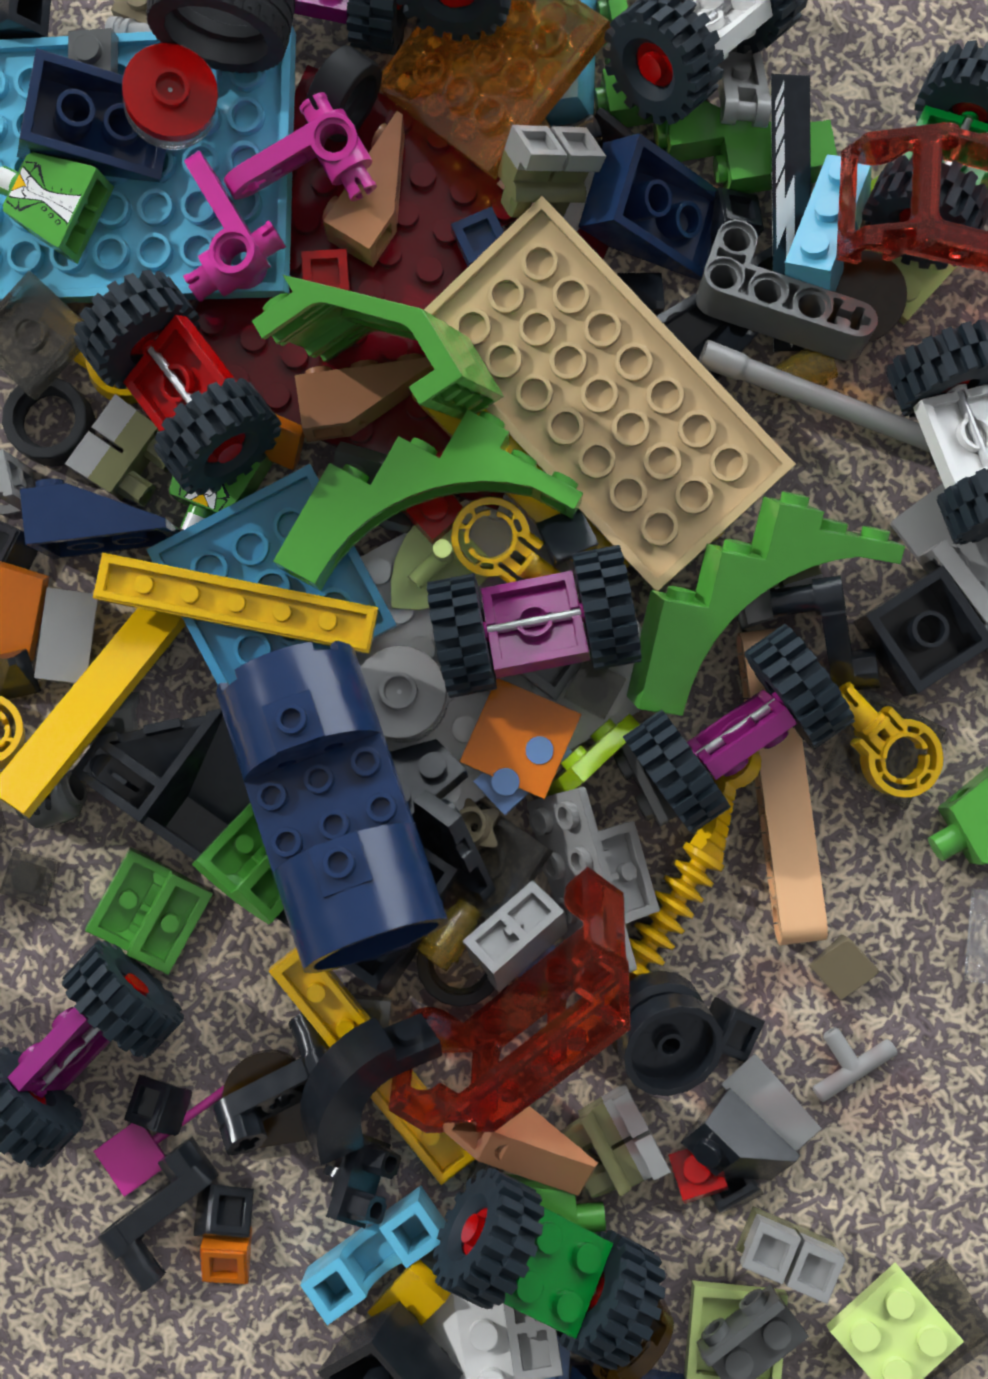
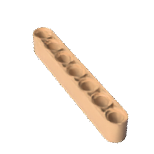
M778 628L740 632L737 634V653H742V655H738L743 698L749 699L762 689L765 690V687L750 667L744 652ZM793 727L787 730L789 732L788 736L778 745L769 749H764L763 747L758 750L762 759L761 769L758 776L754 779L755 787H760L756 789L761 832H766L762 834L767 877H772L768 879L773 923L778 922V924H774V931L779 946L827 940L828 936L803 740Z

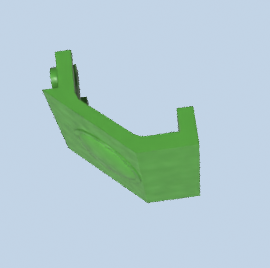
M283 275L292 293H282L270 299L263 306L264 312L252 320L262 339L266 340L272 336L276 344L281 346L290 342L303 347L310 357L316 358L320 355L326 363L373 332L381 331L418 341L434 370L409 386L419 405L462 420L467 409L478 414L504 397L469 337L421 308Z

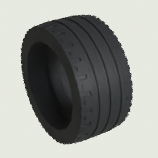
M147 0L146 20L149 29L152 30L153 35L161 43H173L191 49L203 58L210 68L232 73H257L270 70V68H274L275 65L277 66L282 61L290 39L295 0Z

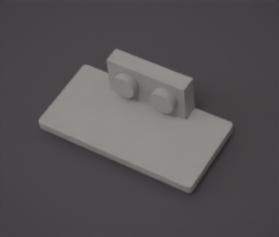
M942 483L893 519L890 525L926 573L944 565L988 630V537L975 543L953 544L936 501L938 499L937 496L944 493L945 487Z
M585 787L546 796L545 800L538 798L528 801L529 822L538 842L543 872L548 878L554 901L565 911L568 932L564 934L567 945V958L573 967L575 976L590 977L626 974L637 970L625 924L659 912L660 909L635 822H625L598 831Z

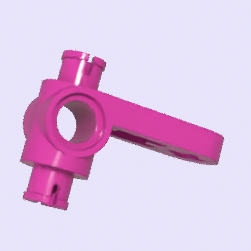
M324 92L313 95L319 108L318 110L314 109L309 98L300 105L299 109L304 114L308 124L237 165L224 177V183L232 197L236 200L244 199L317 157L332 185L343 184L352 202L363 198L358 184L362 185L367 195L376 189L377 184L372 180L367 171L372 164V159L358 136L354 124L348 118L344 109L333 110ZM342 134L348 138L343 150L332 153L324 149L325 142L330 136Z
M199 150L185 159L184 162L224 228L213 237L209 249L198 255L202 265L189 274L183 275L186 283L190 284L189 288L199 302L205 300L204 298L217 290L225 297L236 289H251L257 286L265 278L267 269L271 267L267 258L280 249L283 250L286 246L270 220L251 233L216 173ZM247 252L245 259L240 264L231 266V262L237 254Z

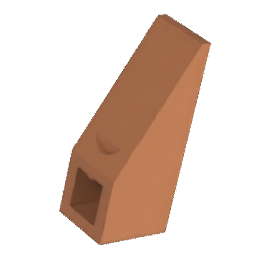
M396 111L388 125L383 123L379 126L372 139V149L368 153L372 159V164L367 171L372 180L377 184L376 189L367 195L362 185L358 184L363 198L354 202L350 200L348 192L344 189L339 197L333 196L330 199L323 213V223L328 241L341 249H347L349 254L371 267H374L397 232L405 141L403 114Z
M411 353L399 356L394 362L378 364L375 360H360L351 364L350 368L333 370L329 366H316L307 369L305 374L295 375L301 424L306 441L313 442L353 436L410 396L412 392L409 386L434 370L430 361L421 354Z
M490 1072L456 1100L442 1129L479 1162L577 1196L582 1192L598 1165L593 1158Z

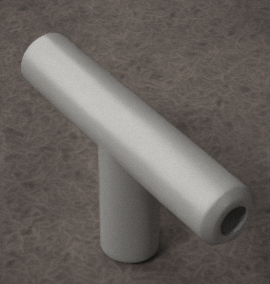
M836 1027L831 1028L824 1033L823 1038L842 1068L814 1085L813 1091L821 1102H825L895 1057L898 1051L889 1039H885L857 1057L840 1029Z

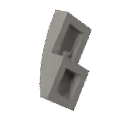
M756 1054L750 1057L721 1084L726 1090L731 1088L796 1152L822 1130Z

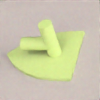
M415 525L408 532L395 557L391 577L392 609H430L427 597V582L474 573L463 566L456 557L451 541L452 529L433 545ZM459 529L458 536L461 549L472 562L476 563L479 560L469 553L468 548L473 547L478 554L488 557L471 538L470 543L465 544V532ZM481 563V566L493 567V564ZM474 573L478 587L490 577Z

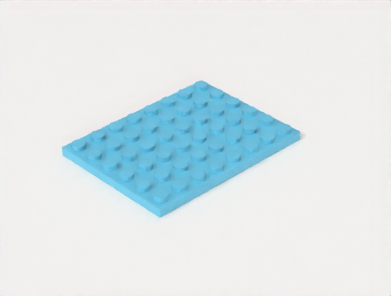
M293 26L285 55L282 61L277 66L275 65L274 68L257 73H232L210 68L215 76L218 88L215 115L209 126L194 138L185 141L167 142L160 183L104 176L114 186V189L78 264L70 261L29 233L3 212V203L7 196L0 194V305L52 304L55 301L62 303H93L91 299L97 293L103 296L109 291L107 285L116 281L120 285L124 283V276L131 273L140 278L142 271L151 270L154 275L157 271L163 272L172 279L187 300H198L190 290V284L186 283L183 275L189 274L202 265L198 255L208 250L213 237L224 229L184 162L185 159L199 150L216 173L251 233L270 220L286 246L283 250L280 249L267 258L271 267L267 269L265 278L257 286L251 289H236L225 297L217 290L204 299L268 298L282 293L289 294V285L283 275L290 276L292 172L259 192L239 200L232 197L224 183V177L237 165L294 132L296 32ZM152 32L116 33L119 37L118 74L124 75L129 61L136 53L150 45L161 43L160 40ZM68 36L0 40V167L7 166L19 172L24 162V159L17 157L36 48L68 58ZM247 252L237 254L233 258L231 266L240 264L245 259Z

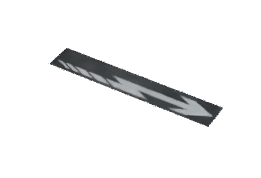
M771 73L773 272L785 275V261L811 197L810 75ZM773 338V352L810 351L809 349Z

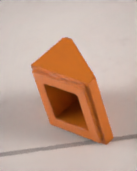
M250 1227L249 1238L203 1237L200 1246L202 1282L248 1284L252 1227Z

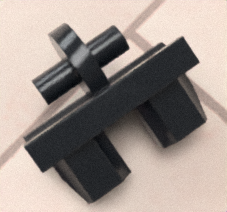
M363 1134L365 1147L342 1156L339 1168L326 1164L323 1174L335 1178L330 1194L332 1199L326 1217L365 1229L366 1224L382 1223L387 1205L385 1198L376 1196L377 1188L381 1177L392 1179L397 1175L402 1158L390 1149L391 1144Z

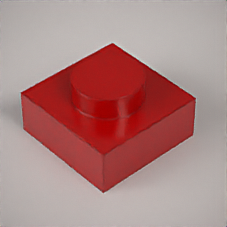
M347 249L301 251L303 280L350 291Z
M453 495L417 504L404 510L403 513L433 545L452 529L454 520L463 506Z
M688 1149L668 1155L682 1200L685 1204L729 1190L725 1177L714 1176L704 1165L697 1161Z

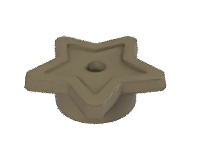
M467 798L463 809L459 812L476 848L479 846L496 848L498 841L493 828L501 815L498 808L481 810L471 798ZM477 824V831L472 832V825Z

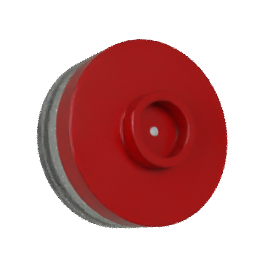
M158 43L140 50L129 61L122 81L123 106L126 118L134 131L148 143L163 149H184L200 142L213 126L218 100L216 79L205 60L187 47L173 43Z

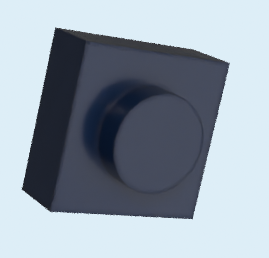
M492 206L451 224V233L468 267L504 233Z

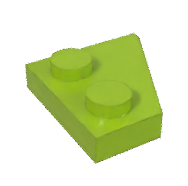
M630 713L617 724L609 718L590 735L595 742L587 750L580 745L560 763L565 770L553 780L547 796L575 789L584 783L626 743L623 736L640 724Z

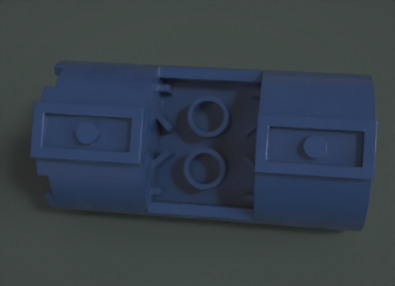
M341 641L333 642L330 645L331 649H314L312 642H306L264 654L236 668L234 671L237 679L230 685L228 682L219 683L216 688L219 705L305 973L325 972L363 961L369 962L412 946V943L433 934L448 923L444 906L355 650L350 644Z

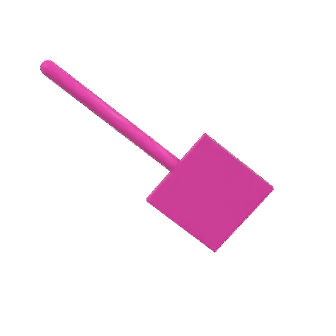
M224 1085L187 1111L182 1126L220 1100ZM131 1123L93 1152L125 1197L162 1170L158 1162L166 1155L158 1144L170 1135L157 1133L152 1136L148 1129Z

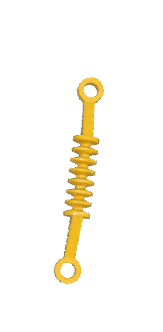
M758 751L747 758V765L736 774L728 777L722 775L717 780L713 777L715 784L731 808L697 830V834L694 835L690 843L685 842L682 848L690 856L691 860L689 863L676 859L673 861V864L682 875L680 878L669 875L664 876V881L672 889L670 894L655 890L656 898L662 904L659 912L648 915L653 921L651 925L635 922V928L643 936L641 941L629 938L637 970L626 974L607 975L604 980L605 982L585 996L586 998L577 1003L575 1007L564 1015L551 1019L544 1027L540 1039L541 1051L547 1059L562 1066H571L577 1063L583 1057L588 1047V1028L605 1016L610 1000L621 986L638 975L651 972L647 968L648 963L664 966L665 961L656 950L658 947L669 950L675 948V945L666 934L670 931L683 935L685 930L677 922L676 918L682 916L693 919L695 916L686 905L687 900L703 903L704 898L695 889L697 884L712 888L714 883L706 875L705 871L710 869L722 872L725 867L722 864L723 851L726 847V838L729 831L727 826H730L732 816L730 814L734 806L732 801H735L736 789L745 787L758 776L762 760ZM569 1030L568 1044L559 1051L561 1036Z

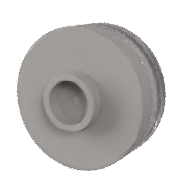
M393 646L376 652L361 666L367 688L387 741L395 743L415 742L433 733L442 723L447 713L449 696L439 666L426 653L412 647Z

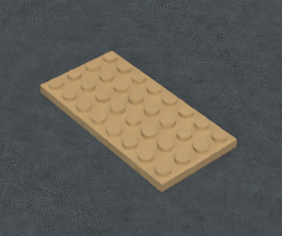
M543 196L424 309L469 337L504 395L503 398L486 408L488 412L504 422V429L509 431L514 440L537 462L545 473L552 476L554 472H560L578 484L577 490L583 492L579 509L613 546L620 545L623 557L654 591H660L706 548L707 543L711 544L796 465Z

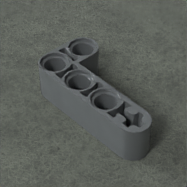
M737 219L729 220L721 225L696 293L697 306L704 314L839 360H853L861 355L878 325V316L871 305L861 300L752 265L751 261L758 242V235L753 226Z

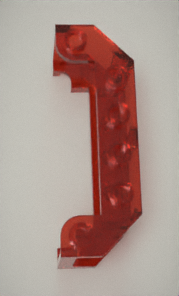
M942 122L867 132L841 151L836 260L857 264L861 262L862 251L868 249L883 253L882 260L891 261L903 254H908L988 273V231L945 221L939 212L941 157L944 156L943 160L949 162L955 160L965 166L988 171V133H975L960 129L956 123ZM908 151L913 152L911 216L909 220L897 223L867 225L855 231L858 164L882 165L894 161Z
M589 867L585 868L567 884L564 891L565 906L573 915L583 921L581 928L464 1023L436 1007H423L410 1014L407 1018L419 1013L423 1015L440 1040L442 1053H472L471 1084L459 1094L441 1082L431 1089L418 1090L411 1087L413 1069H410L392 1078L388 1110L425 1133H444V1123L476 1122L477 1132H495L631 1030L629 963L626 960L624 892ZM574 991L582 996V998L566 1009L567 999ZM547 1013V1025L499 1062L500 1052L504 1046Z

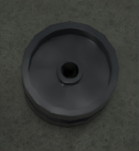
M658 970L638 975L622 985L609 1002L604 1017L606 1035L616 1051L625 1072L637 1088L650 1095L672 1096L688 1092L704 1082L718 1066L724 1049L723 1031L692 982L678 973Z

